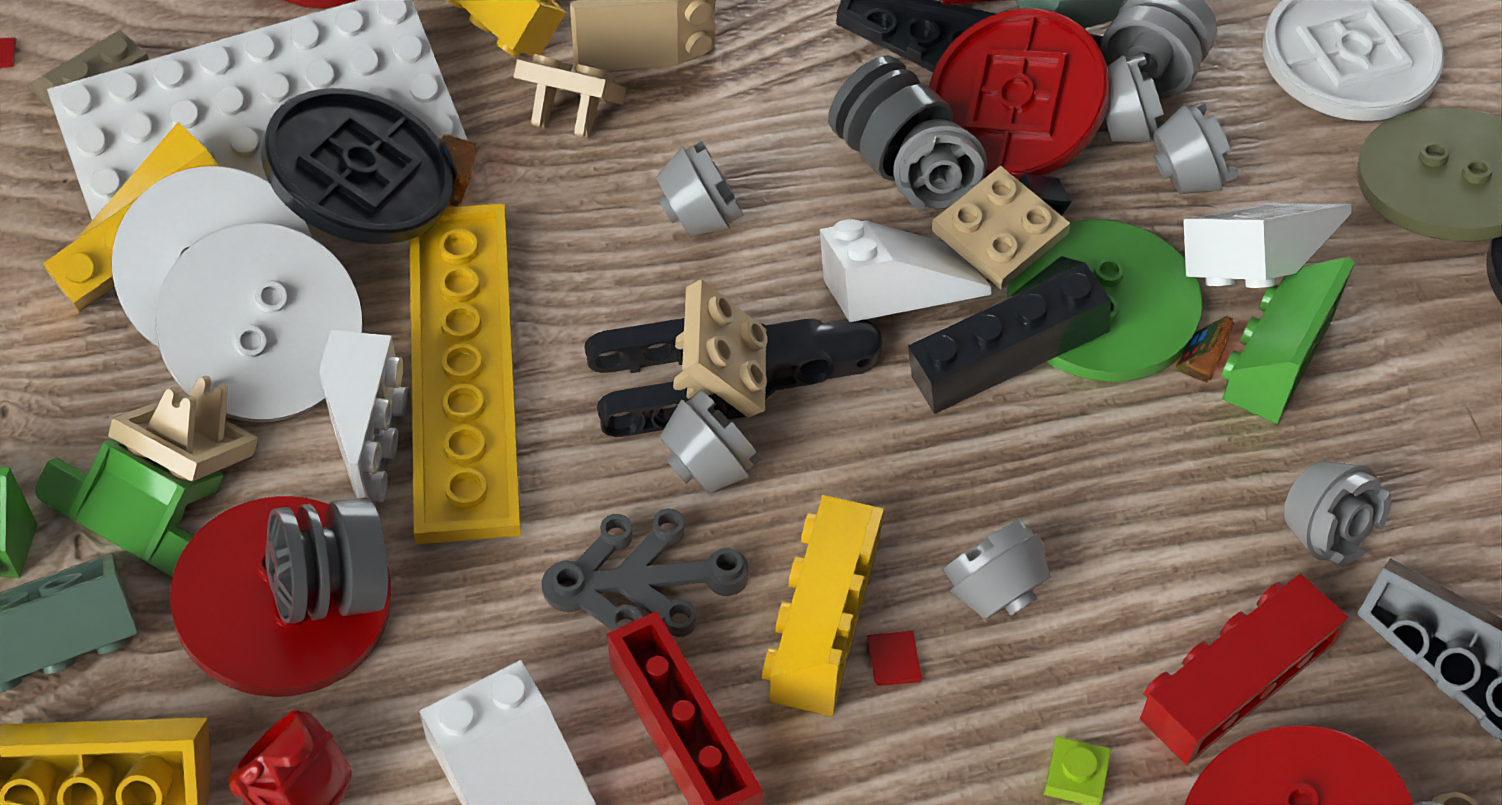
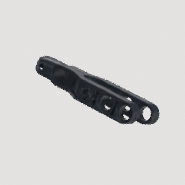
M685 318L606 330L592 335L585 342L584 346L588 367L599 373L624 370L636 373L640 372L642 367L678 362L679 365H682L683 349H677L675 343L676 337L684 331ZM801 319L770 325L762 324L766 328L768 339L766 345L767 384L765 387V400L777 390L813 385L824 382L827 379L863 374L870 370L878 362L882 353L883 341L881 332L874 323L866 319L854 322L844 319L826 323L817 319ZM656 344H665V345L660 346V347L649 348L650 346H653V345H656ZM607 352H616L607 356H599ZM868 358V360L863 364L857 363L862 359ZM673 381L608 393L597 404V412L603 433L612 437H625L664 430L677 406L672 408L663 407L679 404L681 399L687 402L689 400L687 398V388L675 390L673 388ZM708 395L715 402L714 409H718L727 419L746 417L718 395ZM622 412H630L623 416H613Z

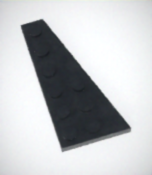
M841 0L837 10L836 25L934 72L941 56L958 36L977 22L997 13L949 3L943 4V2L935 0ZM1091 34L1099 48H1101L1103 36Z

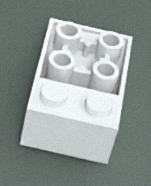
M330 329L319 368V375L334 433L356 499L369 498L375 506L376 502H383L385 499L388 484L387 472L384 471L387 459H394L398 448V430L395 429L398 417H405L408 409L409 390L408 387H402L401 385L403 360L401 357H396L392 336Z

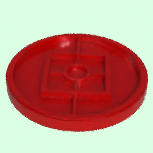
M1022 8L1001 12L987 17L968 28L943 53L934 69L929 87L950 105L953 112L952 122L971 133L982 144L987 157V169L984 179L1000 166L1018 180L1024 174L1044 176L1066 165L1078 156L1095 137L1105 118L1110 99L1108 67L1098 44L1091 34L1076 21L1065 15L1036 8Z
M274 496L248 501L234 506L210 520L191 538L177 561L171 582L170 602L173 622L178 638L189 657L199 668L216 681L235 690L258 696L288 697L302 695L327 687L350 674L366 660L378 644L386 628L390 613L391 579L389 568L387 599L383 610L342 616L330 593V603L325 618L312 620L307 610L304 620L299 623L285 624L280 618L274 595L269 585L265 554L270 511L274 508L289 507L294 512L296 518L297 510L300 506L311 504L316 509L324 528L327 503L295 496Z
M1295 725L1260 731L1226 748L1201 772L1190 790L1185 805H1413L1404 781L1397 771L1372 747L1348 734L1333 729Z

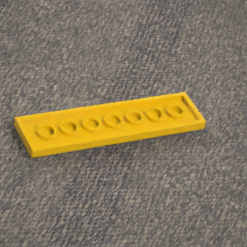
M505 204L446 207L442 217L430 230L410 239L413 520L416 544L521 536Z

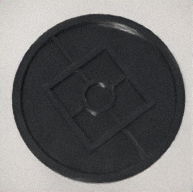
M326 88L299 94L286 101L275 111L269 121L262 141V166L266 178L276 195L301 219L328 234L342 239L366 244H392L418 237L430 230L439 221L453 192V169L441 141L423 121L402 106L368 92L344 88Z

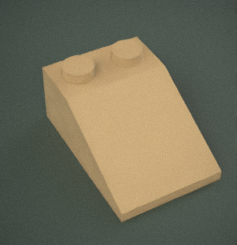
M576 0L570 3L575 69L577 64L604 71L678 66L715 49V0Z

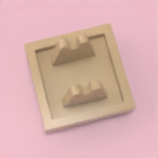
M537 54L533 55L532 63L517 59L513 78L537 85L531 125L547 127L557 90L581 95L574 135L583 138H589L600 100L623 105L627 87L614 83L615 74L577 64L576 73L571 72L572 64Z
M1002 166L998 167L933 219L932 232L1000 290L1067 236L1070 228V222Z
M702 279L686 287L684 331L676 337L675 343L677 349H683V372L674 377L673 388L675 390L687 388L688 399L699 390H702L707 395L716 394L750 418L765 411V387L767 384L766 345L768 341L766 328L758 320L751 318L733 304L728 297L720 294Z
M207 375L197 379L188 397L183 398L179 396V389L171 387L165 390L160 401L113 417L108 433L109 437L127 446L128 451L132 454L149 458L168 468L170 474L174 477L191 482L254 456L259 439L225 420L228 388L226 385L221 384L214 387L211 393V378Z

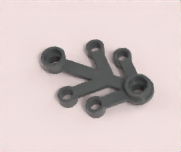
M663 509L653 518V531L617 569L598 571L615 550L626 548L632 541L631 521L622 514H611L605 517L601 523V536L577 561L565 560L552 565L544 573L541 586L545 600L557 610L575 612L583 609L610 628L611 631L620 628L617 623L623 619L635 621L642 618L641 612L636 607L631 605L616 607L599 594L620 592L648 613L657 611L671 635L684 637L692 633L696 627L695 607L686 600L678 599L671 601L654 588L707 583L714 593L721 596H733L740 593L747 584L748 563L746 558L738 551L731 548H723L714 552L708 560L650 566L669 545L678 543L683 538L685 532L682 514L674 509ZM665 523H673L677 526L672 531H665L660 527ZM614 528H621L625 531L620 536L608 534ZM730 564L735 566V568L730 571H724L718 566ZM566 580L577 581L571 587H563L559 584ZM681 613L687 615L689 619L683 623H676L671 620V617Z

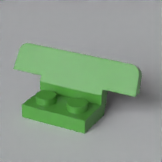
M112 439L103 442L88 474L59 458L47 461L36 483L35 493L40 501L173 577V572L181 553L194 536L178 527L183 517L185 506L218 493L223 474L216 471L192 482L182 480L170 474L168 468L149 458L132 454L128 451L127 446Z

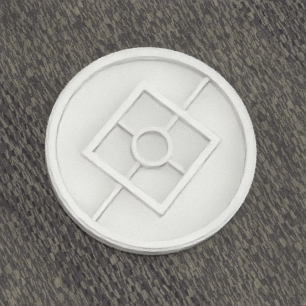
M1282 0L1269 17L1262 43L1264 60L1268 70L1288 94L1316 111L1348 120H1385L1414 110L1432 94L1444 65V50L1437 31L1417 8L1405 0Z
M218 166L186 169L161 179L143 192L131 205L115 237L112 252V274L115 290L126 316L133 326L153 345L159 348L156 335V310L163 282L177 259L199 239L222 228L246 223L276 224L302 232L312 238L306 222L281 201L269 182L254 174L234 168Z
M238 224L222 228L199 239L173 264L163 282L157 302L156 335L158 346L167 369L174 380L188 395H190L197 379L206 375L211 378V393L214 387L221 384L226 385L228 388L226 417L241 421L273 422L285 420L305 413L322 403L326 398L319 375V368L330 329L362 333V311L359 297L349 274L340 261L315 239L302 232L276 224Z

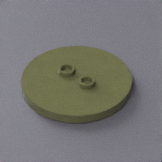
M1426 108L1395 116L1379 125L1366 138L1359 155L1358 183L1366 200L1383 217L1408 231L1441 240L1481 241L1502 236V118L1463 108Z

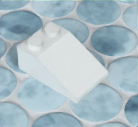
M1269 203L1183 219L1186 277H1206V285L1209 286L1232 285L1236 283V279H1245L1246 287L1250 288L1275 286L1277 277L1296 274L1350 216L1351 204Z
M854 219L842 220L837 222L834 227L820 229L824 282L849 322L991 295V286L982 274L945 242L870 221Z
M521 660L419 710L426 741L462 805H596L547 703Z

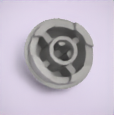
M1143 53L1125 58L1123 54L1107 66L1110 77V99L1102 124L1105 123L1112 142H1151L1150 137H1153V133L1164 124L1163 120L1155 121V117L1164 114L1153 78L1147 74V71L1140 72L1139 67L1147 65Z
M1200 102L1189 108L1183 105L1153 133L1158 153L1153 155L1155 164L1164 180L1170 178L1180 194L1222 190L1223 184L1238 177L1237 169L1234 166L1226 167L1224 158L1227 157V152L1231 151L1219 122L1215 116L1207 119L1204 118L1205 111L1207 110L1205 102Z
M944 119L928 120L915 126L905 137L895 159L894 178L901 193L918 209L925 211V207L935 209L950 207L984 179L987 169V157L979 140L965 129Z
M703 141L696 143L688 149L682 146L656 176L665 194L658 198L670 221L674 223L680 220L690 236L730 229L729 224L744 215L724 176L714 161H712V156Z
M699 390L687 402L681 399L660 435V439L673 454L666 461L686 484L694 478L709 494L748 478L747 472L761 459L757 456L754 447L735 424L730 422L718 409L715 410L713 407L715 402L705 392Z
M1319 461L1306 468L1292 485L1285 502L1284 518L1293 533L1315 559H1330L1338 565H1346L1357 560L1366 552L1358 546L1367 537L1373 525L1383 529L1390 510L1391 494L1389 491L1381 488L1380 480L1376 478L1374 471L1367 466Z
M1017 519L988 536L989 539L973 548L967 554H961L943 568L953 586L949 592L985 620L1006 608L1010 616L1022 610L1038 599L1032 590L1051 577L1040 534H1033L1022 519Z

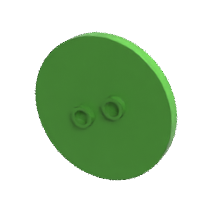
M1089 219L1070 222L1068 235L1008 284L1007 297L1060 256L1087 264L1111 299L1110 332L1046 362L1068 374L1095 381H1132L1154 375L1166 369L1182 356L1197 331L1202 313L1201 289L1196 277H1186V265L1183 256L1169 243L1155 234L1137 226L1112 220Z

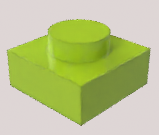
M1056 736L1052 748L1044 795L1084 805H1100L1103 798L1111 749Z

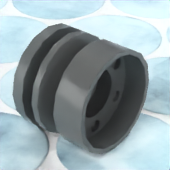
M886 55L876 57L865 63L846 79L831 104L828 124L832 131L839 138L844 139L852 150L859 151L863 160L883 179L895 181V159L907 134L915 126L928 120L944 119L952 122L953 112L950 105L930 87L921 84L917 75L907 70L906 66L899 59Z
M369 498L331 502L326 509L324 528L316 509L311 504L300 506L297 510L296 518L294 512L289 507L274 508L270 511L265 554L266 569L280 618L285 624L303 621L306 610L312 620L325 618L329 608L330 593L342 616L378 612L384 609L388 590L387 553L380 518L374 503Z

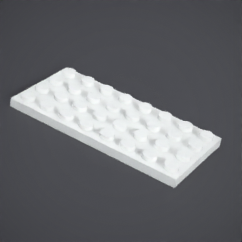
M358 0L47 89L92 220L178 122L209 151L220 167L242 170L268 182L262 166L261 146L271 117L289 99L317 89H353L388 99L410 111L434 132L441 143L445 142L450 156L469 151V142L412 0Z

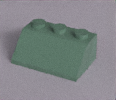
M112 552L0 592V693L19 685L22 682L21 676L40 669L43 670L44 674L59 672L75 664V657L95 649H97L98 654L113 652L129 644L130 636L138 634L136 620Z

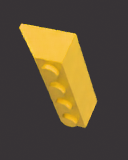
M446 0L460 9H466L471 14L469 17L471 23L483 31L496 35L498 37L496 44L507 53L519 57L521 53L532 56L534 54L541 55L566 14L554 0Z
M179 122L76 240L42 263L48 274L78 312L115 287L112 274L114 241L125 214L136 199L153 184L174 173L197 167H220L209 151Z
M822 495L817 514L808 512L801 537V543L808 545L804 558L795 556L789 577L788 587L795 589L791 603L782 601L777 617L775 632L782 634L779 648L769 647L763 666L762 679L770 681L769 702L833 717L881 536L883 508Z
M208 717L0 724V805H208L211 780Z

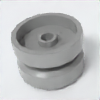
M1125 0L1119 9L1118 15L1104 33L1100 49L1107 66L1123 54L1125 58L1143 53L1147 65L1139 67L1140 72L1147 71V74L1153 78L1159 98H1167L1180 94L1191 84L1201 62L1207 57L1214 45L1218 29L1215 16L1205 0Z

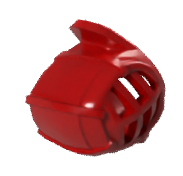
M295 709L272 725L249 749L229 775L228 783L231 792L235 796L242 798L244 801L243 805H338L349 789L352 770L342 750L333 739L334 735L329 730L326 731L320 722L309 712Z

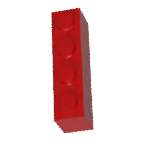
M1301 573L1284 586L1280 582L1274 583L1259 598L1256 609L1248 615L1243 611L1235 614L1220 631L1221 636L1210 645L1206 641L1197 644L1184 658L1182 668L1172 676L1167 671L1161 673L1145 689L1144 695L1147 697L1140 720L1186 766L1337 642L1349 617Z
M657 611L652 612L607 633L610 667L688 804L763 805V789Z

